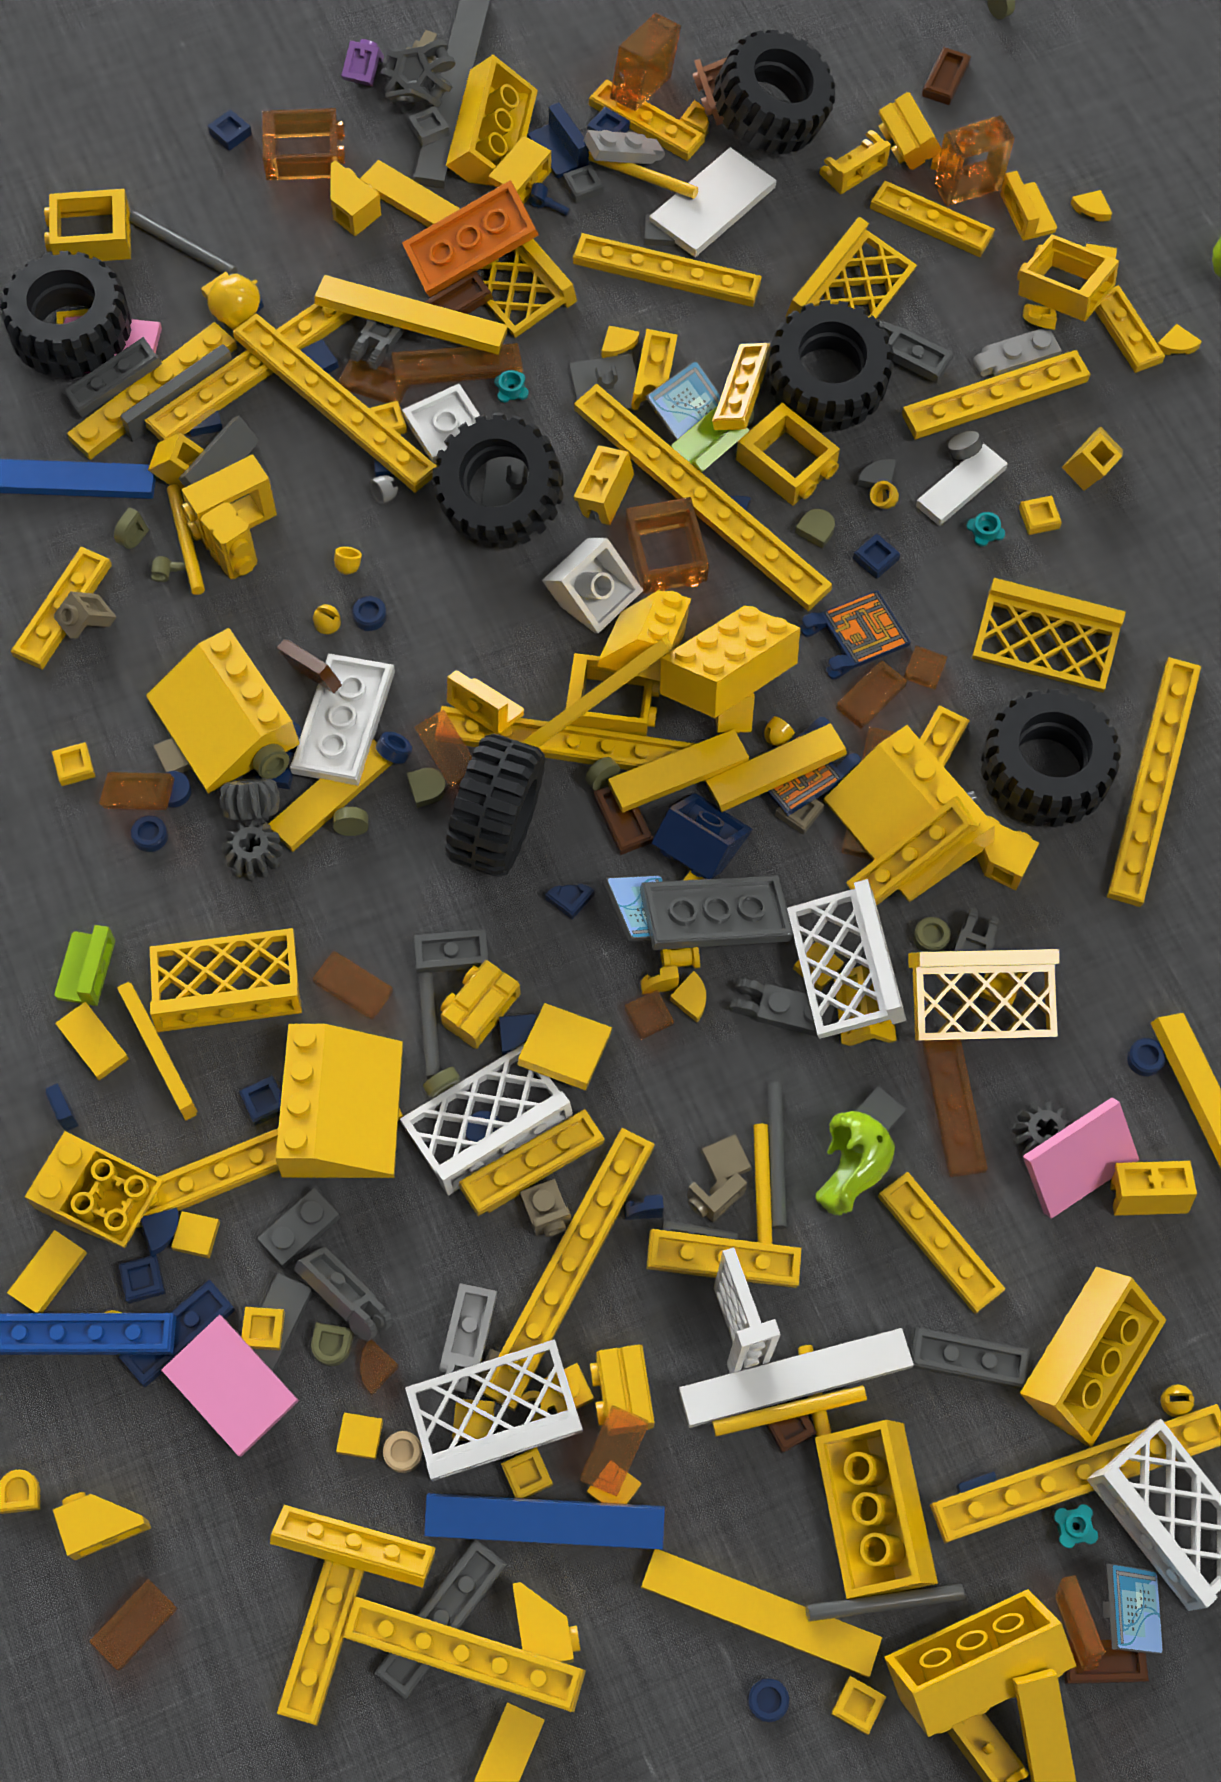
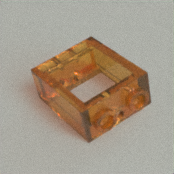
M655 13L619 46L610 99L636 111L671 78L681 25Z
M336 108L262 111L263 164L266 180L331 178V163L336 160L340 164H345L344 145H339V140H345L344 122L338 121ZM330 136V153L279 155L278 138Z
M1002 115L945 132L934 185L946 206L1002 189L1015 139ZM988 151L986 160L962 167L965 158Z
M691 497L626 508L625 527L640 585L644 590L643 593H655L658 590L664 592L669 588L680 586L694 587L702 582H707L709 562ZM685 528L693 563L648 570L640 535Z

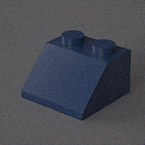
M694 793L669 808L652 844L660 848V852L664 856L673 860H679L687 865L694 875L705 879H713L725 869L750 835L752 828L725 811L721 812L717 806Z

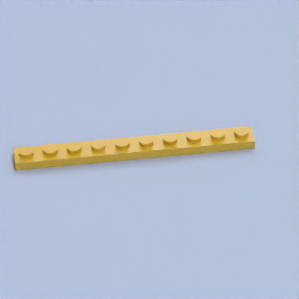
M597 383L574 403L575 412L617 448L628 451L631 460L808 612L832 590L831 582Z

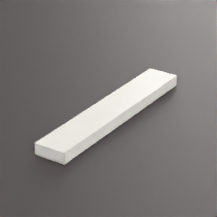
M899 1328L679 1387V1393L688 1426L691 1428L710 1423L714 1420L747 1413L912 1368L914 1364L903 1330Z

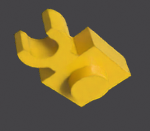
M578 1363L565 1368V1375L576 1409L594 1401L592 1392ZM556 1373L551 1383L561 1387ZM548 1387L540 1403V1409L547 1413L552 1408H555L557 1413L568 1410L564 1395ZM528 1391L522 1395L521 1399L527 1402L536 1401L540 1392ZM535 1413L531 1422L545 1417L539 1413Z

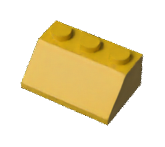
M658 590L621 611L598 660V666L618 671L664 637L672 644L671 651L679 647L685 633L691 598L684 597L674 591L663 592ZM661 658L637 676L660 681Z

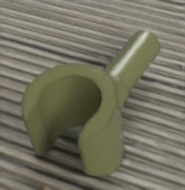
M158 556L152 563L151 578L157 582H166L169 580L170 572L186 570L185 563L171 562L166 557Z

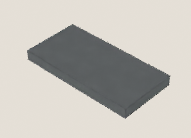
M778 875L644 882L640 887L653 950L791 942L794 935Z

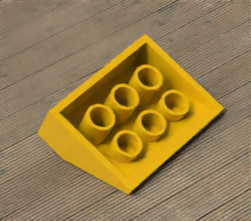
M230 628L200 642L146 695L149 703L174 739L207 793L253 770V759L263 747L269 744H278L287 752L300 744L293 721Z
M905 725L878 744L824 798L825 803L873 860L954 796L960 798L978 824V827L898 889L908 902L914 900L994 842L995 825L908 725Z
M288 1024L275 1157L282 1178H394L403 1041L329 1024Z

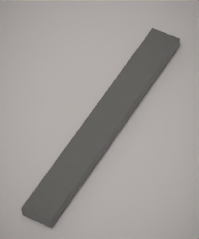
M491 0L459 1L447 50L448 55L454 58L456 64L451 70L441 72L440 75L453 88L450 92L446 91L441 97L442 103L437 107L449 126L450 135L422 146L414 175V181L420 185L445 188L450 170L446 166L469 72L470 69L476 66L491 7Z

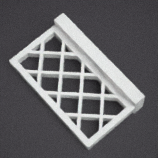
M868 879L855 882V889L787 908L819 1039L891 1020L892 1024L907 1021L874 894ZM852 901L854 910L846 922L832 915L838 905ZM814 913L820 916V919L813 930L809 931L799 925L798 916ZM856 920H857L858 928L855 927V926H853V924H854V922H855ZM827 921L842 927L833 942L818 935ZM849 931L860 936L862 940L854 953L839 946ZM802 935L807 937L805 942H803ZM814 941L828 948L819 963L808 958L806 954ZM864 951H865L866 959H864V958L861 957V955L863 954ZM835 952L850 959L841 974L826 967ZM856 963L869 968L870 971L862 985L847 978ZM809 966L815 968L812 974ZM822 972L836 979L827 995L816 990L814 987ZM843 983L858 991L849 1006L833 999ZM872 983L875 992L869 989ZM864 995H867L877 1000L880 1011L864 1015L855 1009ZM817 998L823 1000L820 1006L818 1004ZM829 1005L844 1011V1014L837 1023L823 1025L822 1015Z
M525 1043L400 1118L401 1124L439 1179L440 1185L448 1196L460 1189L458 1186L460 1180L573 1116L570 1101L563 1091L560 1092L550 1077L531 1070L528 1071L527 1077L508 1074L510 1065L518 1061ZM534 1073L538 1076L539 1079L533 1078ZM487 1079L500 1081L496 1096L477 1093L479 1084ZM506 1082L525 1085L521 1100L502 1097ZM531 1086L546 1088L551 1094V1097L541 1103L527 1101ZM455 1098L468 1100L465 1115L447 1113L448 1103ZM475 1101L494 1104L490 1119L471 1116ZM500 1105L519 1108L517 1118L510 1122L495 1120ZM424 1117L437 1119L433 1135L417 1132L413 1124ZM444 1120L462 1123L458 1139L439 1136ZM468 1122L488 1126L485 1137L478 1142L465 1140ZM425 1142H430L429 1148L427 1147ZM437 1144L455 1146L454 1156L439 1165L434 1157Z
M735 1248L724 1250L714 1284V1291L733 1341L727 1361V1367L731 1374L768 1364L781 1334L775 1319L761 1323Z
M555 1339L405 1387L427 1462L429 1476L432 1481L583 1432ZM550 1350L554 1367L547 1380L527 1370L534 1355ZM527 1358L523 1367L513 1363ZM508 1365L520 1371L510 1392L490 1382L497 1367ZM490 1370L485 1379L476 1375ZM556 1372L561 1387L551 1383ZM524 1374L544 1384L534 1405L514 1395ZM471 1377L482 1383L472 1404L452 1394L460 1379ZM452 1382L448 1391L438 1387ZM487 1386L507 1396L497 1417L477 1408ZM548 1387L564 1395L568 1410L551 1415L538 1408ZM433 1389L445 1395L435 1416L420 1409L416 1393ZM449 1399L469 1408L459 1430L439 1420ZM511 1399L531 1409L523 1425L513 1427L501 1420ZM474 1411L494 1422L487 1436L481 1439H475L464 1433ZM536 1412L545 1417L531 1422ZM422 1416L432 1421L427 1431ZM436 1424H439L454 1432L456 1436L449 1449L433 1454L429 1437ZM498 1424L508 1429L494 1434ZM460 1437H463L470 1441L468 1443L456 1446Z
M1156 1420L1104 1468L1095 1471L1087 1481L1187 1610L1208 1608L1218 1598L1216 1594L1221 1590V1494L1163 1420ZM1156 1434L1166 1444V1459L1150 1457V1439ZM1140 1449V1455H1135V1453ZM1127 1460L1140 1462V1484L1129 1482L1119 1469ZM1149 1464L1166 1466V1488L1149 1485ZM1175 1468L1185 1469L1192 1477L1191 1492L1175 1489ZM1149 1492L1166 1494L1165 1516L1155 1515L1149 1508ZM1175 1496L1191 1498V1520L1175 1518ZM1201 1500L1211 1502L1217 1509V1525L1201 1522ZM1175 1525L1191 1527V1549L1180 1548L1174 1540ZM1201 1529L1217 1531V1553L1200 1551ZM1200 1557L1217 1560V1577L1210 1584L1200 1573Z

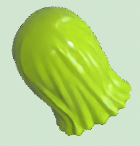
M857 1111L838 1113L829 1123L830 1133L833 1138L827 1153L830 1155L836 1150H840V1164L831 1178L816 1192L815 1199L833 1215L840 1216L843 1213L851 1212L855 1198L881 1180L893 1161L895 1145L887 1129L870 1115Z

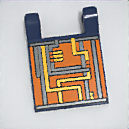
M878 590L824 612L807 614L803 617V624L800 626V630L805 637L813 636L826 627L843 655L832 657L828 662L829 667L826 668V672L833 680L843 676L853 668L910 646L911 643Z
M819 717L805 732L792 740L830 724V722L825 717ZM852 753L837 767L830 762L771 789L767 793L788 817L837 786L862 759L858 754Z

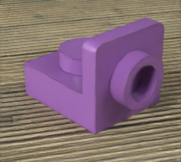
M361 39L360 42L350 40L341 75L342 78L347 81L373 86L378 62H383L384 59L383 53L377 47L378 45L366 39Z

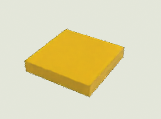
M544 1003L519 1055L517 1065L586 1091L610 1038L612 1027Z

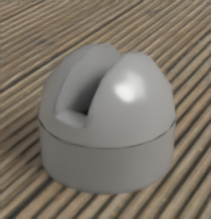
M383 475L370 481L372 495L379 504L391 501L397 494L398 486L393 487L391 482L394 481V478Z

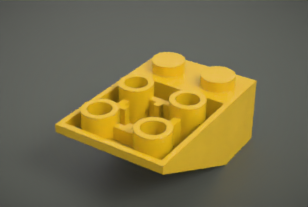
M64 1131L26 1193L25 1198L34 1209L70 1227L125 1248L164 1181Z

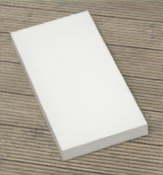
M730 147L689 182V184L698 187V194L695 199L676 193L649 216V221L672 237L677 245L696 257L770 193L776 186V179Z
M328 653L325 663L328 664L341 681L342 686L333 694L318 684L299 739L300 744L296 748L290 769L291 773L296 775L322 778L359 786L395 669L392 664Z

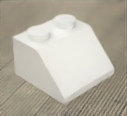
M587 538L542 580L558 604L594 633H599L644 591L608 538Z

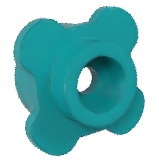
M507 370L501 375L496 376L494 384L499 390L497 394L498 400L506 403L517 398L520 400L526 399L529 395V390L524 385L525 375L515 370Z
M983 512L976 519L972 518L967 522V529L974 534L975 543L978 546L984 547L990 541H1000L1005 537V530L1001 528V521L994 513Z
M1081 1504L1077 1509L1066 1510L1065 1508H1060L1055 1512L1054 1520L1058 1523L1059 1542L1063 1547L1072 1548L1075 1544L1082 1542L1091 1545L1097 1541L1098 1532L1093 1528L1091 1521L1093 1511L1089 1506ZM1073 1523L1079 1524L1078 1530L1073 1529Z

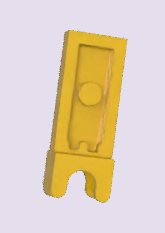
M646 329L631 404L633 410H638L640 403L647 400L645 396L669 380L677 334Z

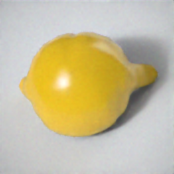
M236 273L216 281L211 287L207 298L211 314L234 331L257 312L260 303V293L255 284L258 281H251Z

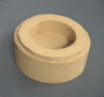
M399 1431L392 1434L386 1440L383 1447V1457L390 1469L398 1473H407L417 1468L423 1457V1448L419 1439L414 1434L407 1431Z

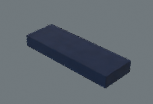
M209 1279L171 1312L177 1316L173 1355H120L119 1358L144 1387H147L163 1373L162 1369L216 1317L221 1315L226 1319L235 1311V1308Z

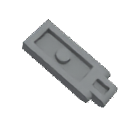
M588 130L583 140L595 161L652 164L663 159L665 156V152L657 139L646 138L644 134H637L635 132L622 133L608 130Z
M1041 328L987 345L982 349V353L977 354L973 358V362L981 376L990 374L998 376L1061 355L1062 350L1052 331L1047 328Z
M462 1283L459 1284L439 1371L449 1374L482 1363L498 1295L497 1291ZM471 1377L460 1379L454 1390L466 1393ZM452 1382L444 1384L443 1388L449 1389Z

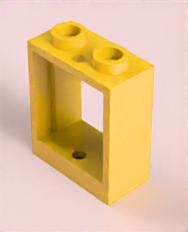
M125 189L49 194V207L44 208L45 222L47 227H49V232L44 234L47 252H52L53 255H59V251H69L71 255H76L77 252L89 255L90 259L95 257L101 261L131 259L130 207ZM112 215L113 233L61 237V218Z
M1051 234L1043 245H1038L1029 262H1024L1021 265L1017 274V280L1020 281L1018 295L1085 322L1115 286L1119 260ZM1053 266L1088 281L1078 290L1047 278L1044 274Z
M781 403L738 441L736 460L789 504L794 506L800 499L810 497L817 484L824 478L828 480L835 474L839 467L837 462L840 448L784 403ZM785 432L818 457L796 478L763 452Z
M253 454L181 489L185 501L181 508L189 521L186 525L190 528L193 539L195 541L200 539L207 550H209V546L206 541L201 518L223 502L231 503L238 516L244 519L250 529L277 515L269 478Z
M574 653L566 709L584 696L586 679L605 681L617 671L599 667L598 660L600 656ZM636 676L626 683L644 686L640 718L586 712L570 725L647 736L648 727H655L657 707L651 706L652 697H659L660 681Z

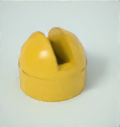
M888 481L877 482L870 491L871 502L881 509L894 507L898 502L899 493L897 488ZM887 489L889 490V498L886 493Z
M352 547L337 548L334 556L336 569L345 575L356 572L361 564L362 553Z
M324 604L318 606L314 611L313 622L318 632L332 634L339 629L341 625L340 614L335 607Z
M776 716L768 722L764 730L766 741L774 746L784 745L795 734L787 722Z
M1174 1384L1163 1391L1160 1402L1163 1410L1168 1415L1180 1417L1192 1410L1194 1396L1192 1391L1186 1386ZM1170 1396H1185L1187 1401L1170 1402Z

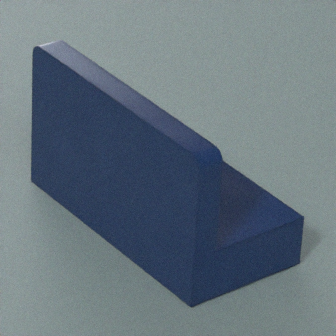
M558 102L548 107L549 124L529 132V139L551 150V172L557 179L563 177L565 173L589 165V149L583 141L584 136Z

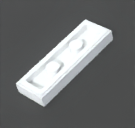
M983 444L981 450L976 455L965 459L917 500L916 507L938 526H941L1003 473L1008 463Z

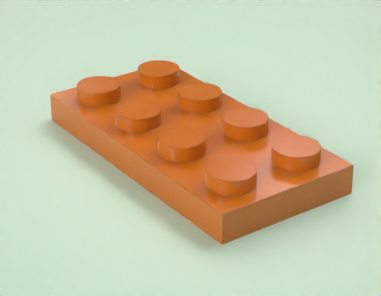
M509 180L402 242L425 292L429 297H432L475 270L483 268L539 236L514 184Z

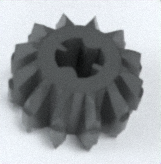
M253 778L225 783L220 788V808H222L223 816L228 819H257L274 815L279 810V790H277L276 781L272 779Z
M252 819L249 827L245 828L243 824L238 822L236 825L238 832L227 831L226 838L228 842L222 844V852L226 855L224 858L225 865L233 868L234 874L238 878L246 872L248 879L251 881L254 880L256 873L261 872L263 877L267 878V867L278 869L279 862L277 858L283 855L282 846L279 845L281 841L279 834L271 832V827L267 822L258 827L257 821Z
M1034 1102L1030 1104L1028 1111L1021 1110L1018 1113L1017 1119L1019 1122L1013 1124L1011 1131L1018 1135L1013 1141L1014 1147H1025L1022 1157L1074 1123V1120L1062 1119L1066 1112L1065 1108H1060L1055 1113L1052 1111L1051 1102H1046L1043 1109ZM1043 1129L1049 1133L1044 1138L1038 1134Z

